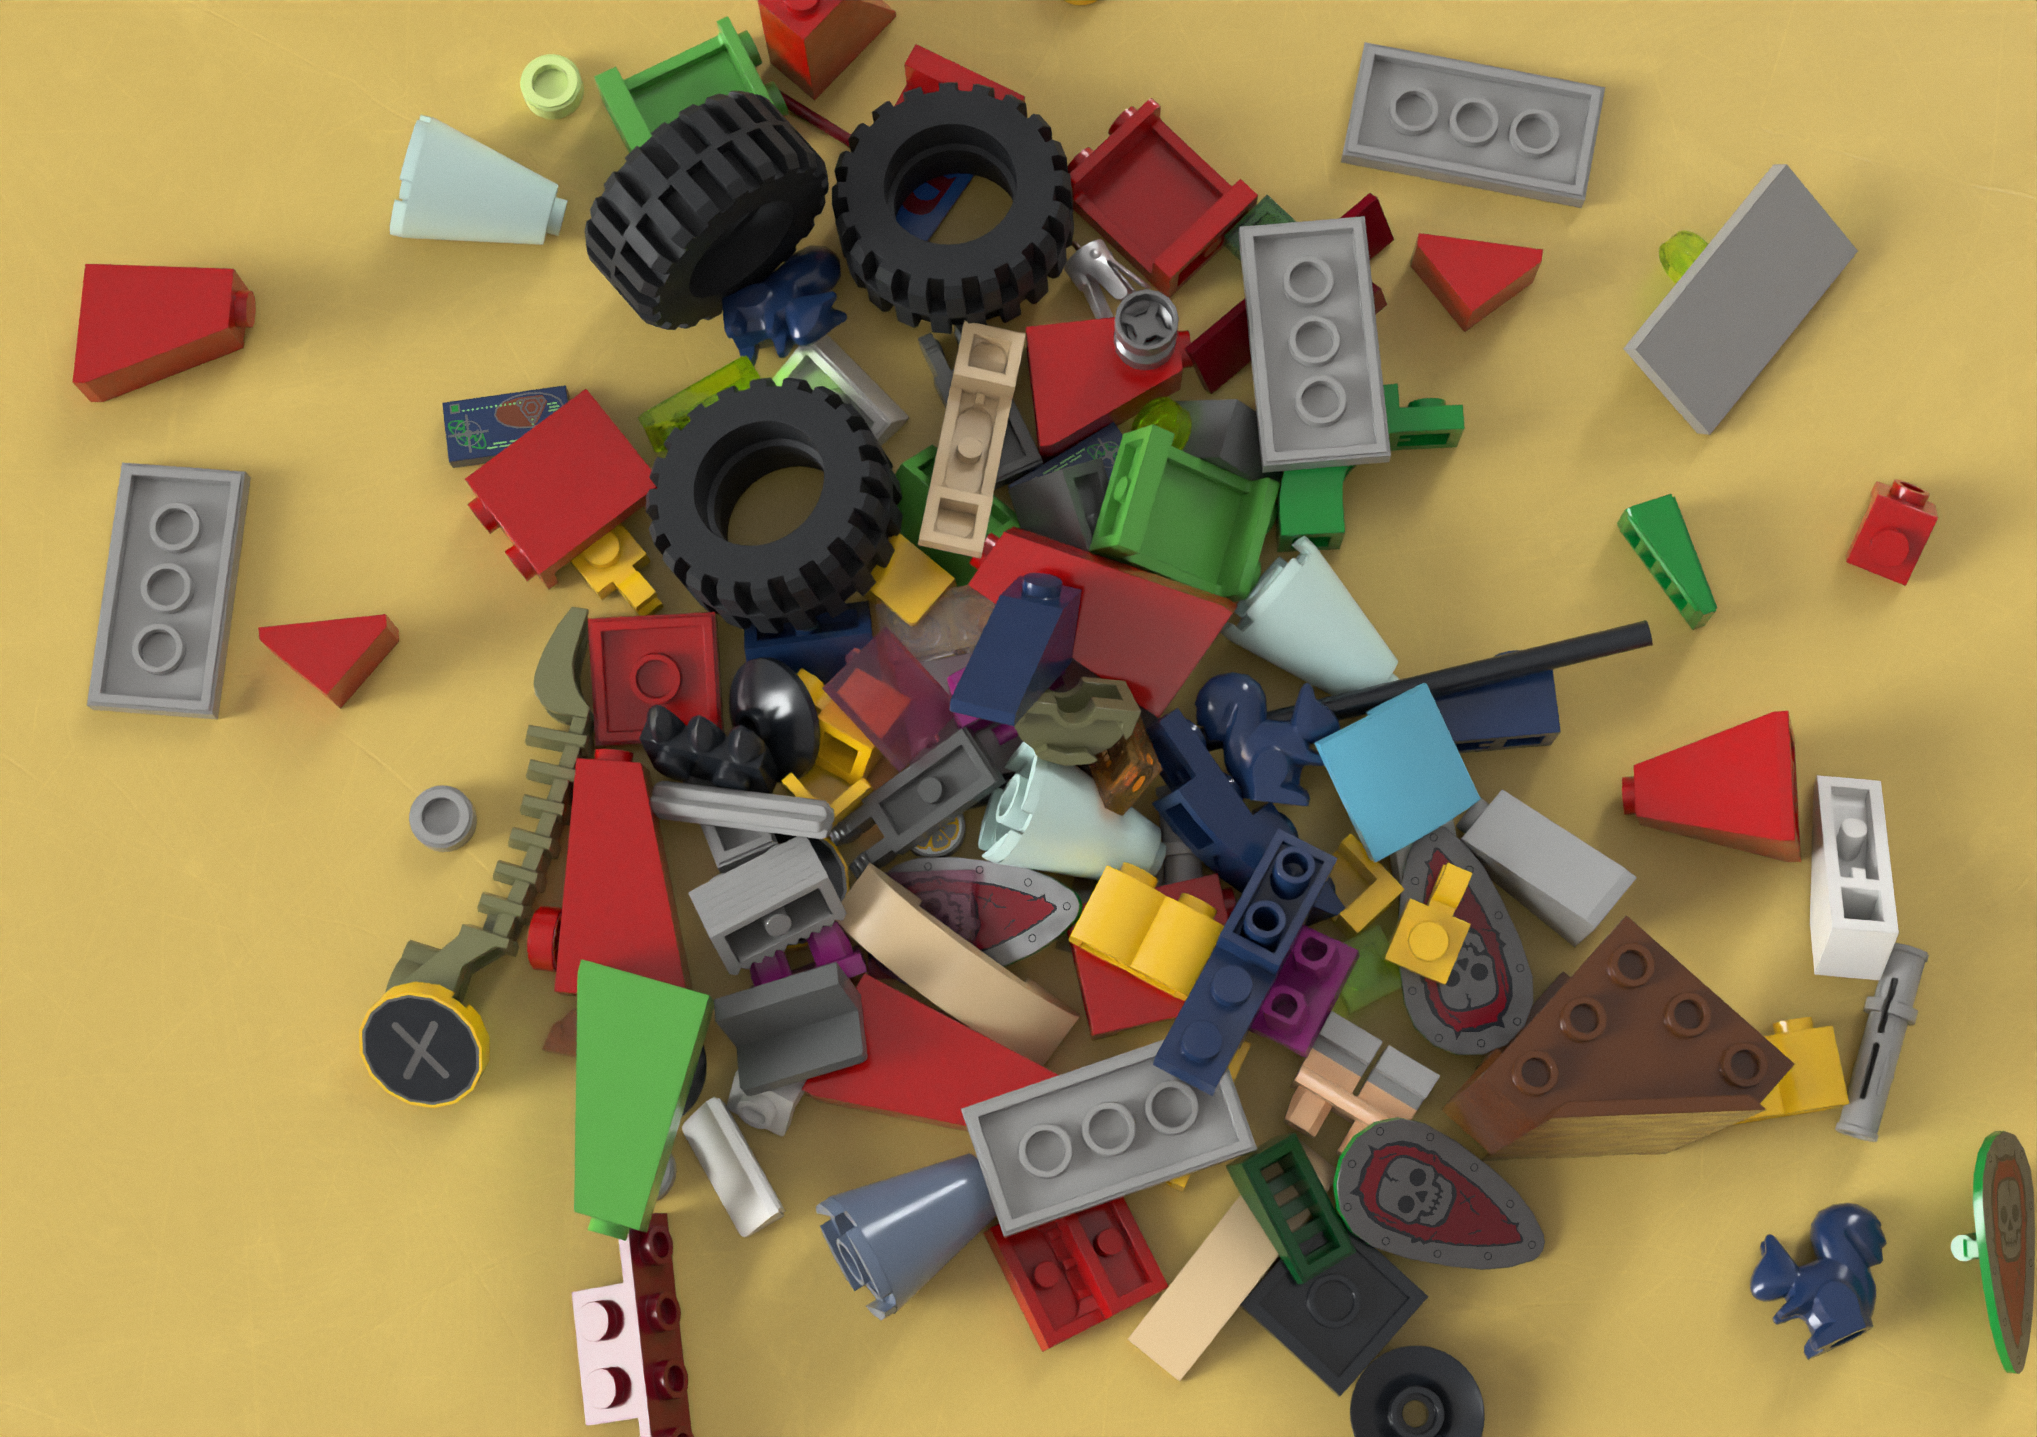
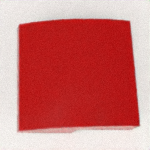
M1124 1197L1005 1238L1000 1224L989 1228L983 1233L1042 1352L1169 1287Z

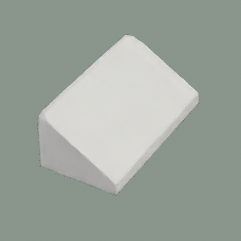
M825 335L821 340L808 347L799 345L772 379L777 386H782L783 379L785 378L807 380L813 390L815 387L824 386L836 392L844 404H852L860 413L881 446L909 418L828 335Z
M715 1096L709 1099L683 1123L682 1131L737 1231L742 1237H749L782 1218L785 1209L726 1104Z

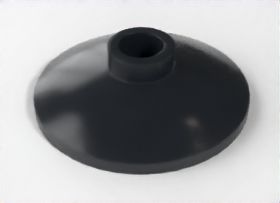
M759 657L747 661L736 672L730 687L729 713L732 728L739 725L744 726L766 743L780 773L777 782L782 783L781 780L791 772L797 779H800L808 774L815 764L820 745L819 720L811 695L800 677L782 661L772 657Z
M1405 1346L1382 1354L1363 1371L1352 1393L1350 1422L1354 1437H1482L1485 1420L1484 1404L1476 1381L1467 1368L1457 1359L1446 1352L1432 1347ZM1412 1400L1420 1402L1426 1409V1419L1418 1427H1411L1406 1424L1402 1416L1404 1406Z

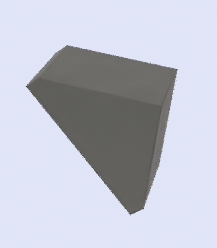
M1238 399L1173 402L1165 430L1175 434L1171 446L1247 480L1255 481L1269 477L1280 482L1283 471L1262 473L1256 411Z

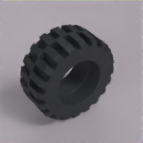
M957 82L939 83V91L923 94L921 87L904 92V102L893 106L890 101H886L872 111L874 123L870 127L864 123L856 127L848 138L851 152L844 151L839 155L834 170L837 183L832 187V207L843 256L847 260L849 272L858 288H867L870 302L882 312H889L895 306L898 321L913 328L918 327L921 320L931 322L932 332L951 334L952 325H962L964 321H967L968 324L978 323L987 325L986 320L1000 316L1002 322L1007 323L1021 315L1020 303L1025 299L1031 304H1037L1049 292L1047 276L1052 279L1060 276L1067 262L1066 248L1072 246L1074 211L1071 175L1068 173L1067 157L1061 142L1052 139L1051 127L1041 115L1032 114L1029 118L1027 117L1026 103L1011 94L1005 95L1002 101L996 99L994 88L973 84L972 91L958 90ZM948 174H972L986 178L1004 189L1013 200L1010 210L994 229L975 240L960 244H937L924 241L907 232L896 221L901 205L916 188L931 179Z
M730 91L728 95L719 93L707 97L704 104L699 106L692 104L680 111L679 117L669 124L666 122L661 124L651 132L652 137L641 147L636 146L625 157V164L618 172L613 171L604 183L605 191L602 196L595 198L590 209L591 219L586 221L585 226L586 248L589 259L647 324L666 330H676L678 327L687 329L696 326L699 320L706 319L709 321L720 315L723 310L722 299L746 286L757 284L760 280L770 275L783 261L786 262L797 250L796 245L800 240L806 238L815 226V216L822 213L826 203L825 195L829 190L825 162L770 100L762 95L744 91Z
M771 377L749 381V389L739 391L734 385L718 392L719 400L706 408L700 403L687 414L691 421L681 431L675 427L663 443L668 449V453L665 459L660 457L655 459L649 476L657 489H649L646 494V513L653 520L649 531L655 547L663 555V561L698 603L708 612L717 611V614H720L727 624L741 629L751 627L753 622L761 633H780L783 631L784 623L791 622L795 629L799 631L816 626L817 621L815 617L825 612H828L834 618L846 611L849 607L844 601L855 592L864 596L876 583L871 572L876 565L886 568L895 551L888 537L898 536L901 532L903 515L897 505L902 500L899 480L892 471L893 465L864 418L852 404H844L836 392L824 386L815 387L813 390L807 380L785 378L783 379L782 386H777ZM801 466L824 471L823 488L816 507L810 516L792 533L779 540L762 545L748 546L728 542V526L732 511L742 494L758 479L773 471L787 467Z

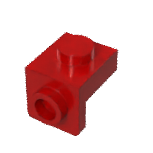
M1895 479L1892 486L1876 481L1871 491L1872 501L1845 556L1846 562L1906 586L1938 520L1935 504L1927 501L1930 494L1926 490L1903 480Z

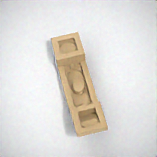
M964 321L918 540L919 546L981 559L1026 336L1025 333L978 323L968 324L967 321Z
M869 863L841 903L847 914L843 921L836 920L838 924L889 970L945 1012L972 1030L1044 1066L1079 1019L1080 1014L1031 978L1027 977L1025 981H1022L921 908L919 905L923 900Z
M1299 1139L1327 1193L1333 1185L1336 1168ZM1276 1162L1262 1170L1261 1173L1265 1181H1268L1282 1173L1283 1169ZM1291 1185L1273 1197L1278 1206L1299 1194ZM1241 1195L1128 1338L1131 1343L1178 1381L1184 1377L1279 1255ZM1308 1208L1286 1221L1291 1231L1301 1226L1311 1214Z

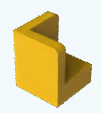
M902 534L898 536L893 535L889 540L895 549L891 560L886 568L878 565L875 566L871 575L876 583L864 596L879 609L885 604L910 626H917L942 597L948 602H951L958 594L956 581L953 576Z
M814 764L808 774L800 779H797L791 772L781 780L788 796L825 800L828 802L829 806L834 809L832 829L838 822H841L845 817L863 805L862 799L874 792L872 785L864 777L851 785L817 764Z
M1349 834L1332 854V856L1338 859L1330 874L1335 885V894L1345 906V909L1329 919L1353 942L1399 899V895L1405 889L1378 861L1373 862L1370 860L1363 845L1352 834Z

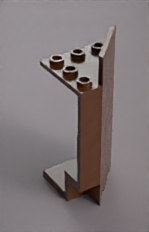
M1626 915L1571 977L1564 971L1558 975L1533 1003L1525 1026L1507 1045L1490 1051L1475 1068L1476 1071L1441 1110L1488 1152L1482 1161L1666 1154L1765 1111L1766 1109L1760 1103L1795 1064Z

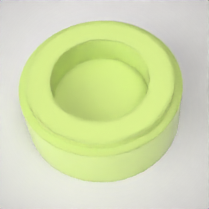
M547 54L537 57L526 66L521 76L520 87L525 102L533 113L542 118H564L573 113L582 102L584 85L579 70L571 60L564 56Z

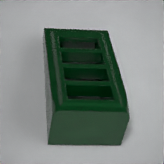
M1296 1133L1276 1136L1258 1146L1256 1151L1243 1155L1226 1165L1239 1193L1297 1284L1307 1282L1357 1252ZM1278 1162L1283 1172L1265 1181L1261 1171ZM1293 1185L1299 1195L1278 1206L1273 1196ZM1308 1208L1313 1219L1291 1231L1286 1221ZM1322 1231L1328 1242L1304 1256L1299 1244Z

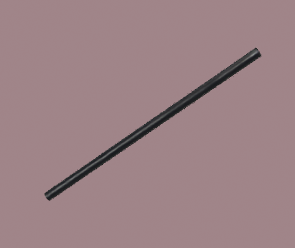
M1644 620L1318 700L1327 706L1337 717L1338 721L1365 715L1367 714L1366 711L1422 683L1428 685L1433 698L1652 646V636L1648 622ZM1295 705L1267 711V719L1290 721ZM1199 728L1205 738L1208 752L1223 749V741L1208 740L1204 728ZM1140 746L1136 748L1115 774H1119L1141 749ZM1106 751L1095 755L1098 761L1091 764L1076 765L1093 779L1111 776L1104 757ZM1015 772L1002 775L1006 782L999 788L1004 790ZM992 792L967 810L987 806Z

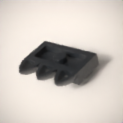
M661 705L649 708L646 715V723L639 740L654 769L660 774L678 781H687L692 776L712 781L719 788L773 793L780 773L766 743L751 730L739 725L732 728L729 735L726 736L717 725L701 715L692 717L686 726L675 714Z

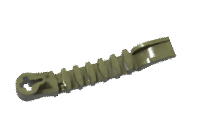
M571 607L557 625L545 646L535 671L533 684L536 696L552 718L560 723L569 725L570 728L569 732L528 725L525 738L526 746L563 753L559 765L530 759L526 773L527 780L552 786L547 799L524 794L520 808L521 815L540 820L535 832L517 827L512 828L508 846L527 852L522 866L502 860L497 861L493 880L512 885L508 898L483 892L477 909L478 912L487 914L484 927L462 924L459 935L442 949L413 940L408 941L401 959L391 974L386 992L394 986L415 981L441 985L453 991L455 994L452 998L462 1004L472 974L505 954L516 957L519 950V945L516 941L523 925L528 926L531 923L533 917L532 905L537 893H544L547 885L546 872L551 860L558 859L561 850L559 840L564 826L570 825L576 758H593L595 750L592 738L594 714L585 702L580 679L583 661L589 646L588 609Z

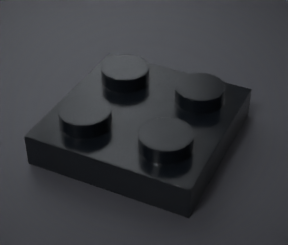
M1338 1214L1357 1252L1303 1284H1297L1281 1258L1244 1299L1240 1307L1334 1394L1340 1397L1429 1296L1375 1247L1368 1245L1350 1232ZM1321 1231L1299 1244V1247L1305 1256L1327 1243L1328 1239Z

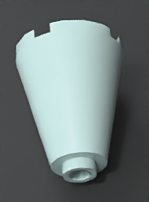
M421 114L414 126L399 179L402 180L399 198L402 201L396 199L394 201L390 234L414 239L543 245L547 233L559 236L568 200L556 197L558 184L438 119Z
M1305 536L1292 544L1300 553L1296 558L1293 557L1287 563L1279 556L1259 577L1256 586L1249 593L1248 597L1238 602V607L1234 612L1242 619L1237 626L1227 622L1220 631L1231 642L1332 696L1399 680L1393 674L1398 664L1397 658L1315 544Z
M1025 742L1021 743L1004 767L1015 772L1014 776L1009 780L1004 790L999 787L994 790L988 801L978 840L979 849L986 851L982 857L996 864L1098 881L1107 865L1120 870L1123 862L1145 870L1155 877L1162 866L1166 854V845L1160 842V828L1130 805L1125 810L1118 796L1076 765L1063 766L1042 760Z

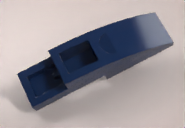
M1179 708L1141 730L1145 739L1139 746L1142 747L1147 743L1157 771L1170 789L1152 802V805L1172 831L1197 858L1213 872L1218 873L1221 879L1243 893L1278 828L1299 838L1297 829L1286 815L1278 812L1272 802L1266 803L1252 811L1247 808L1243 802L1242 791L1237 782L1230 775L1222 772L1206 749V741L1200 729L1193 722L1186 719ZM1330 876L1305 923L1307 927L1334 917L1345 909V906L1335 894V885Z
M1278 828L1221 931L1216 947L1159 1048L1153 1062L1154 1066L1211 1096L1214 1095L1237 1050H1240L1256 1020L1267 995L1277 980L1338 858Z

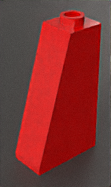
M1014 526L1004 531L1000 538L991 532L985 538L981 559L972 557L969 563L978 571L968 585L995 604L999 596L1019 576L1024 577V575L1029 573L1050 574L1060 578L1063 586L1081 589L1072 658L1102 679L1126 681L1136 703L1157 718H1160L1238 607V605L1227 598Z
M596 749L594 759L576 758L554 992L563 995L577 996L578 969L581 959L693 990L660 822L656 814L653 813L650 802L653 792L650 771L642 763L633 762V752L616 749Z
M864 973L856 989L861 994L868 1054L866 1061L807 1079L802 1087V1091L806 1096L821 1103L968 1132L961 1111L962 1108L1059 1075Z

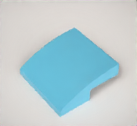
M1422 683L1366 711L1368 716L1314 743L1368 858L1373 862H1377L1417 841L1481 800L1426 683Z

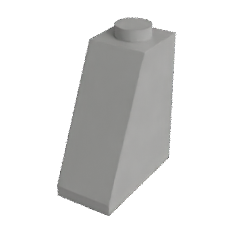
M1503 789L1490 804L1481 798V800L1470 807L1456 825L1465 834L1461 841L1483 865L1490 879L1574 947L1600 924L1637 878L1615 861Z

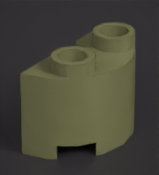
M1081 677L1079 683L1070 691L1058 693L1048 688L1014 727L1020 739L1028 744L1042 760L1063 766L1091 764L1098 761L1095 756L1096 754L1111 748L1123 735L1126 740L1132 735L1141 710L1126 681Z

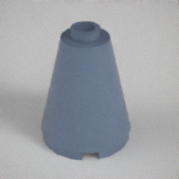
M970 1153L830 1196L816 1206V1213L827 1215L831 1218V1220L820 1225L837 1264L854 1291L864 1285L867 1286L876 1300L866 1305V1307L880 1320L898 1312L997 1216L979 1161Z

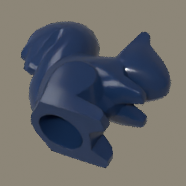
M809 245L795 252L778 270L772 272L757 284L746 286L722 299L724 330L727 337L732 338L737 346L745 369L755 366L759 349L775 346L779 358H785L790 353L794 344L803 347L813 345L836 326L847 320L848 316L845 312L832 307L837 299V294L832 290L841 277L840 259L831 249L826 246Z
M1230 672L1219 674L1209 679L1199 690L1196 697L1197 725L1204 728L1208 740L1223 741L1224 764L1229 775L1239 785L1242 791V798L1309 806V793L1300 786L1301 772L1304 766H1325L1319 752L1311 747L1315 742L1340 730V723L1334 713L1316 699L1313 687L1309 683H1305L1299 691L1290 721L1267 719L1266 695L1261 685L1252 677L1246 674Z
M1832 1204L1818 1212L1811 1223L1810 1240L1816 1260L1798 1266L1777 1238L1771 1234L1765 1236L1764 1241L1760 1245L1761 1259L1751 1276V1293L1757 1300L1763 1302L1785 1298L1786 1303L1772 1318L1776 1325L1797 1318L1805 1321L1812 1335L1805 1344L1803 1352L1808 1360L1848 1343L1873 1328L1871 1317L1876 1303V1284L1870 1267L1881 1264L1883 1261L1882 1248L1887 1242L1881 1229L1882 1224L1875 1214L1858 1204Z

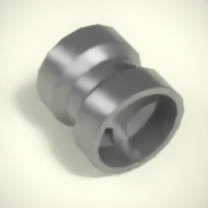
M1144 289L1132 292L1123 298L1117 307L1113 341L1116 353L1125 364L1134 369L1151 370L1166 363L1174 353L1179 318L1177 309L1169 297L1159 291ZM1156 336L1154 340L1146 342V340L1152 339Z

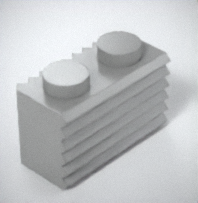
M796 836L785 843L777 844L762 855L727 873L716 875L709 882L688 892L728 973L732 975H738L741 968L750 969L753 962L761 963L764 956L773 957L776 950L785 951L788 944L797 945L799 938L808 939L811 932L820 933L823 925L832 927L835 919L843 921L847 914L807 837Z

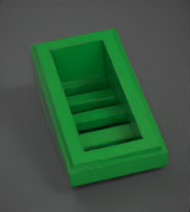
M1668 494L1625 509L1617 522L1620 532L1691 629L1694 630L1705 626L1716 612L1717 605L1675 496L1672 497V494Z

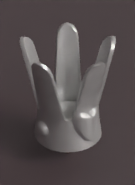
M1102 239L1091 241L1083 247L1077 241L1072 242L1076 252L1067 261L1064 270L1077 288L1084 292L1096 319L1114 317L1098 283L1117 300H1122L1136 291L1118 269L1148 290L1152 288L1115 261L1112 252L1108 250Z

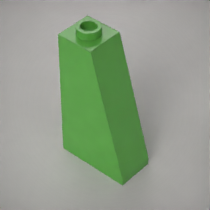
M581 959L577 979L574 1212L591 1217L587 1230L626 1241L630 1228L645 1233L648 1231L714 1011V1000L710 995Z

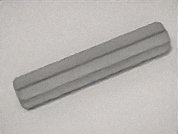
M670 781L656 783L650 798L653 813L659 819L816 839L828 837L834 822V809L825 800Z

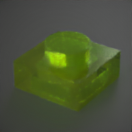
M1380 925L1343 942L1357 949L1360 955L1339 995L1349 1015L1401 989L1399 966L1383 960L1389 942Z

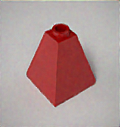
M1788 710L1771 712L1633 765L1634 776L1622 777L1624 814L1636 815L1638 822L1642 826L1784 862H1801L1795 736Z

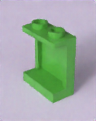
M726 16L716 21L719 34L716 37L625 80L622 79L617 67L594 76L602 102L629 153L636 146L641 147L652 137L651 132L664 122L669 124L679 117L680 111L692 104L697 106L704 104L707 97L719 93L728 95L730 91H744L762 95L769 99L784 117L789 115L785 101L775 82L771 81L764 85L755 68L762 64V60L747 30L737 34L729 17Z
M1154 424L1124 433L1089 552L1227 598L1232 602L1245 600L1256 586L1261 574L1259 557L1265 536L1271 530L1277 517L1278 505L1275 500L1280 483L1269 477L1255 481L1247 480L1171 446L1175 434Z

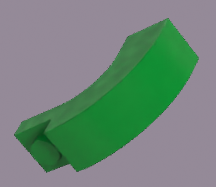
M1398 383L1383 385L1390 451L1454 448L1458 446L1465 429L1463 404L1446 405L1445 400L1440 398H1422L1410 402L1408 407H1399ZM1357 465L1284 471L1277 498V552L1297 551L1292 544L1303 536L1315 544L1318 550L1340 549L1345 534L1343 482Z

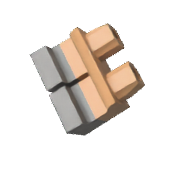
M1331 1011L1308 1057L1304 1059L1290 1085L1296 1091L1290 1099L1283 1122L1313 1139L1329 1112H1333L1352 1124L1336 1151V1154L1340 1156L1352 1137L1373 1122L1395 1117L1411 1120L1424 1099L1427 1098L1440 1075L1388 1045L1381 1053L1357 1096H1354L1353 1091L1383 1041Z

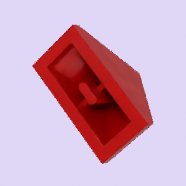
M1419 233L1412 253L1411 268L1460 328L1466 332L1533 283L1542 262L1543 249Z
M386 614L258 627L259 640L275 656L340 709L399 642V629Z

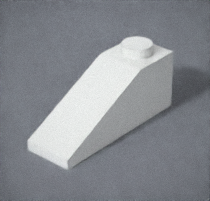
M1816 776L1813 799L1810 932L1815 975L1880 980L1898 937L1899 930L1881 781Z

